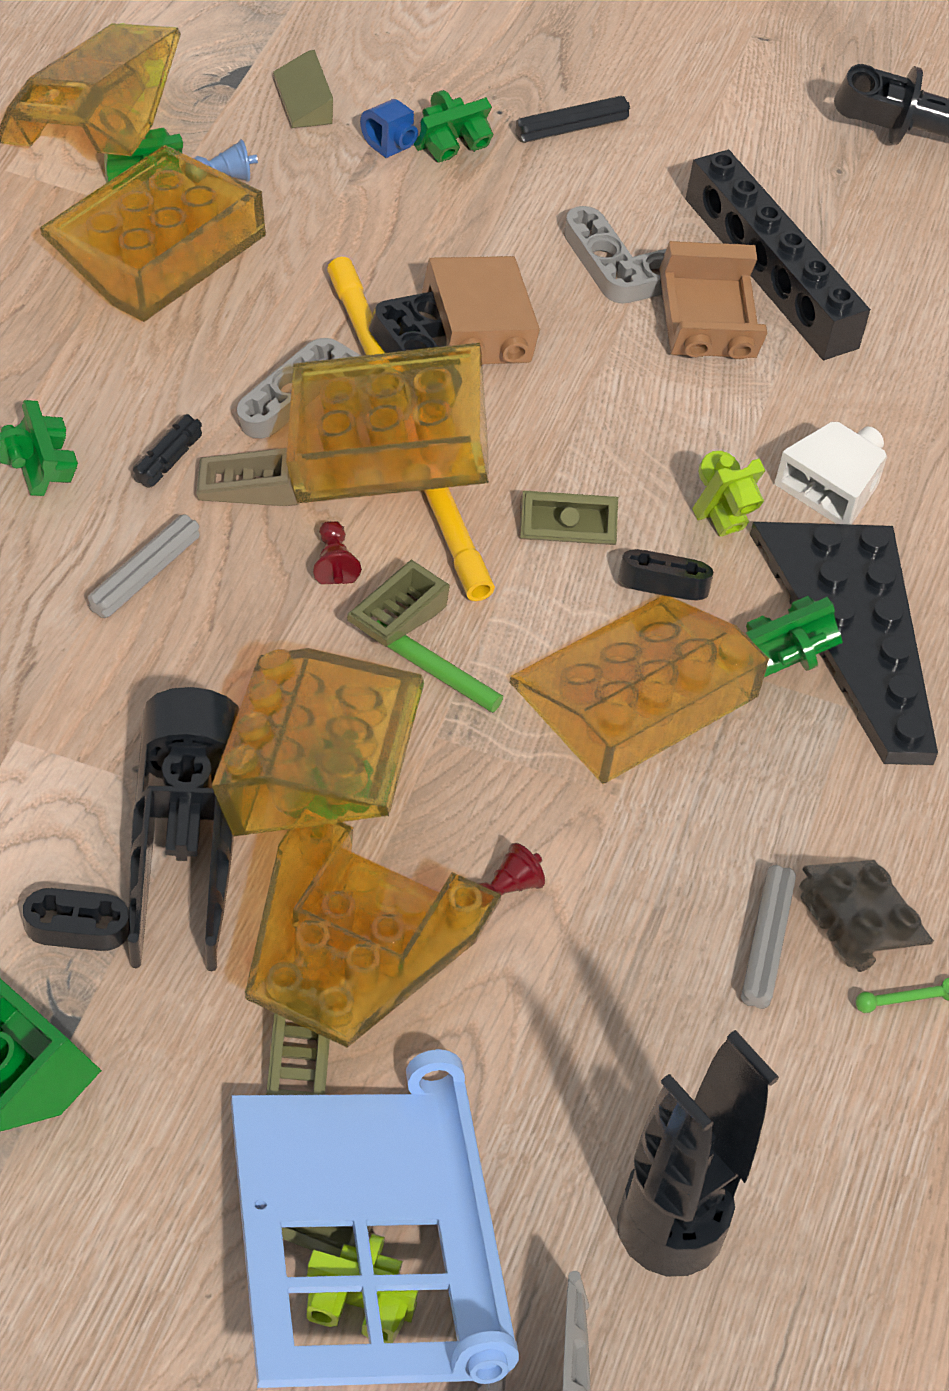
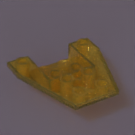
M111 23L29 77L6 109L0 124V143L32 146L48 123L82 126L97 153L132 156L153 126L181 36L178 27Z
M305 805L278 845L245 990V999L348 1048L475 944L500 903L502 895L451 872L440 892L352 853L354 827Z

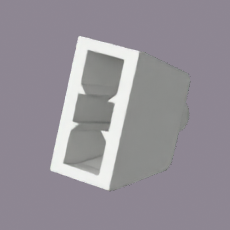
M830 422L783 451L774 485L835 524L852 525L879 484L887 459V454L882 449L884 445L883 437L873 427H864L856 433L839 422Z

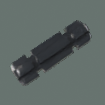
M189 414L182 415L172 425L173 428L168 429L146 452L148 455L141 457L133 466L134 480L137 483H142L147 488L155 486L164 476L162 473H167L189 450L188 446H192L202 436L200 429L202 423L199 419H193Z

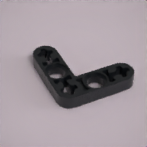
M433 292L385 300L378 303L369 322L371 335L422 401L436 408L452 406L463 383L459 372L432 339L446 336ZM419 312L428 313L435 317L437 320L429 319L421 315ZM406 350L416 351L425 358L415 357Z

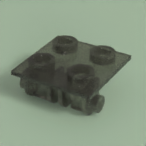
M876 860L808 865L803 867L802 870L807 878L799 885L802 891L800 899L806 904L815 919L818 920V925L822 929H828L826 933L828 939L832 942L837 941L834 946L848 967L854 966L858 972H862L876 962V958L873 955L874 951L930 945L934 942L922 925L919 914L905 902L892 884L889 873L882 866L878 865Z

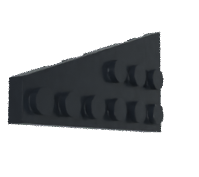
M753 522L750 536L756 546L762 545L769 557L768 567L775 578L782 579L791 595L789 603L792 604V602L809 596L815 602L828 597L833 603L835 621L843 643L819 654L822 658H828L836 672L834 680L841 692H848L858 709L857 719L883 764L934 765L938 749L893 526Z

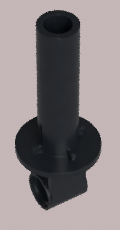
M857 64L848 70L835 95L834 105L841 115L849 119H857L888 128L889 142L898 145L906 134L907 129L910 131L912 127L949 138V98L921 90L922 68L914 66L906 77L875 69L866 64Z

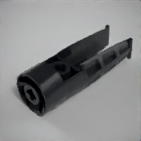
M195 687L172 688L155 694L146 702L144 708L130 850L128 947L132 968H139L142 962L155 818H168L165 854L176 856V861H187L188 856L197 857L200 821L214 820L205 951L207 970L212 972L217 969V947L225 910L235 832L242 714L239 706L229 697L213 690ZM149 773L162 779L163 786H148ZM227 779L226 794H223L221 789L212 788V783Z
M736 1030L727 1036V1040L718 1049L700 1085L695 1100L689 1096L671 1074L666 1075L661 1080L663 1088L650 1112L634 1155V1169L630 1173L617 1215L619 1238L631 1258L646 1270L666 1277L692 1275L707 1268L719 1255L734 1214L736 1190L740 1180L746 1183L755 1157L766 1113L768 1085L772 1086L779 1079V1076Z

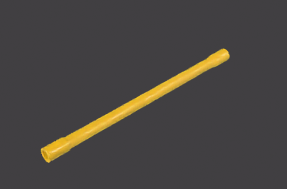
M348 257L333 259L328 264L327 272L339 299L344 303L367 359L401 380L396 366L369 331V322L373 314L364 296L363 285L351 259ZM413 409V414L409 420L403 424L396 425L452 554L454 568L467 598L471 601L484 600L493 594L495 590L494 583L481 554L475 549L422 425Z

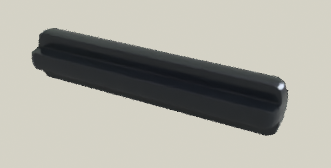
M620 95L522 117L516 121V136L519 137L521 142L526 143L623 121L629 117L630 104L625 96Z

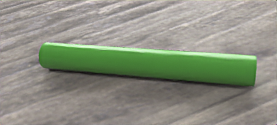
M380 620L376 621V622H378L379 624H381L382 626H384L385 628L387 627V625H386L385 623H383L382 621H380ZM407 635L387 646L488 711L494 713L501 705L503 695Z

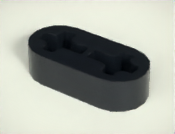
M634 549L626 551L622 555L618 578L623 585L631 589L696 601L708 597L714 571L708 564L695 559Z
M43 888L33 892L26 898L23 904L24 930L35 943L57 947L109 951L120 947L129 935V909L123 900L114 895ZM53 910L57 912V915L52 917L51 923L41 922L40 918H44L46 911ZM102 916L112 917V921L108 923L106 929H100L96 926V924L100 923Z

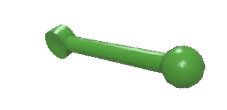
M946 978L941 986L875 996L870 992H862L856 997L855 1004L862 1013H870L875 1010L876 1006L935 997H943L949 1001V978Z

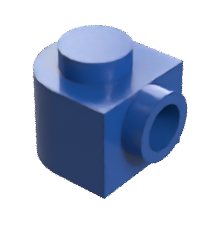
M391 99L370 108L361 115L360 126L365 140L385 158L412 147L418 137V129L413 125L414 111L397 99Z

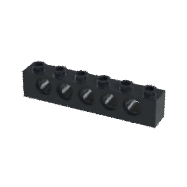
M729 149L693 159L685 200L723 244L755 245L757 261L750 276L819 357L824 361L859 349L871 310Z

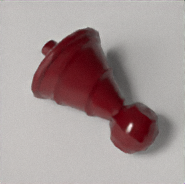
M338 521L325 522L319 530L320 538L325 543V548L322 550L319 560L314 564V578L319 584L354 583L359 578L362 568L360 561L342 544L346 536L344 526Z
M512 843L499 869L495 871L491 883H478L470 888L468 900L472 907L479 912L488 911L496 905L497 895H504L505 893L515 891L522 892L530 888H543L545 885V875L540 865L542 857L538 853L532 854L530 850L519 843Z

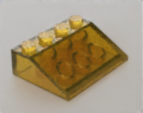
M166 145L154 151L40 227L41 235L111 305L143 322L266 236L262 191Z
M480 342L293 364L286 463L298 503L489 483L488 437Z
M662 595L511 675L509 683L602 784H605L759 697L769 658L736 625L678 599Z
M311 648L290 651L277 649L265 655H259L212 783V788L233 836L389 816L424 686L422 674Z

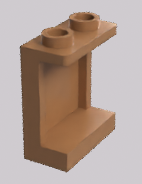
M669 241L659 270L671 355H688L690 357L719 356L732 357L734 359L757 358L768 333L767 326L757 322L750 277L757 261L755 245Z
M515 256L429 258L422 293L433 292L447 337L444 354L452 365L531 362L540 328Z

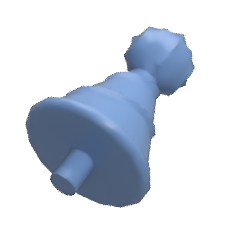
M240 139L238 143L233 144L232 147L219 153L210 161L207 158L196 156L189 161L188 170L192 178L199 180L209 176L210 171L216 174L219 173L249 182L250 164L258 163L257 155L248 156L245 143Z

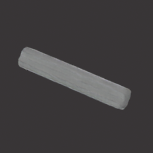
M186 514L178 516L88 595L90 610L97 613L101 618L111 616L199 538L198 529L200 526L197 521L192 520Z
M773 865L768 868L741 994V999L747 1006L765 1009L770 1005L773 998L796 874L791 868Z

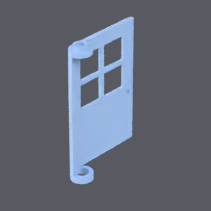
M437 1049L415 1056L406 1068L408 1089L411 1094L232 1095L231 1113L257 1388L460 1381L490 1384L500 1381L508 1372L515 1368L519 1361V1352L514 1338L465 1085L463 1064L458 1055L447 1050ZM441 1070L449 1073L439 1080L429 1081L422 1079L425 1074L432 1071ZM437 1225L445 1273L374 1275L367 1226ZM353 1226L360 1275L287 1277L282 1228ZM448 1289L457 1341L384 1343L377 1291ZM362 1292L369 1344L294 1346L289 1293Z

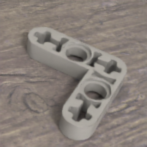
M577 206L567 213L564 236L604 296L613 302L623 304L663 295L660 275L653 273L651 270L660 268L666 249L632 257L599 210L588 206ZM604 251L613 256L605 258L597 256L593 252Z
M320 338L308 343L245 395L238 403L237 412L242 431L249 437L262 439L270 437L279 431L327 390L377 423L385 426H396L403 424L412 416L414 409L410 387L405 382L334 339ZM357 376L369 379L366 384L359 387H351L346 384L348 380ZM289 383L304 385L301 390L294 393L281 391L282 387Z

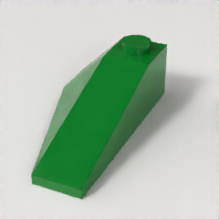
M0 978L1 1132L62 1115L102 1070Z

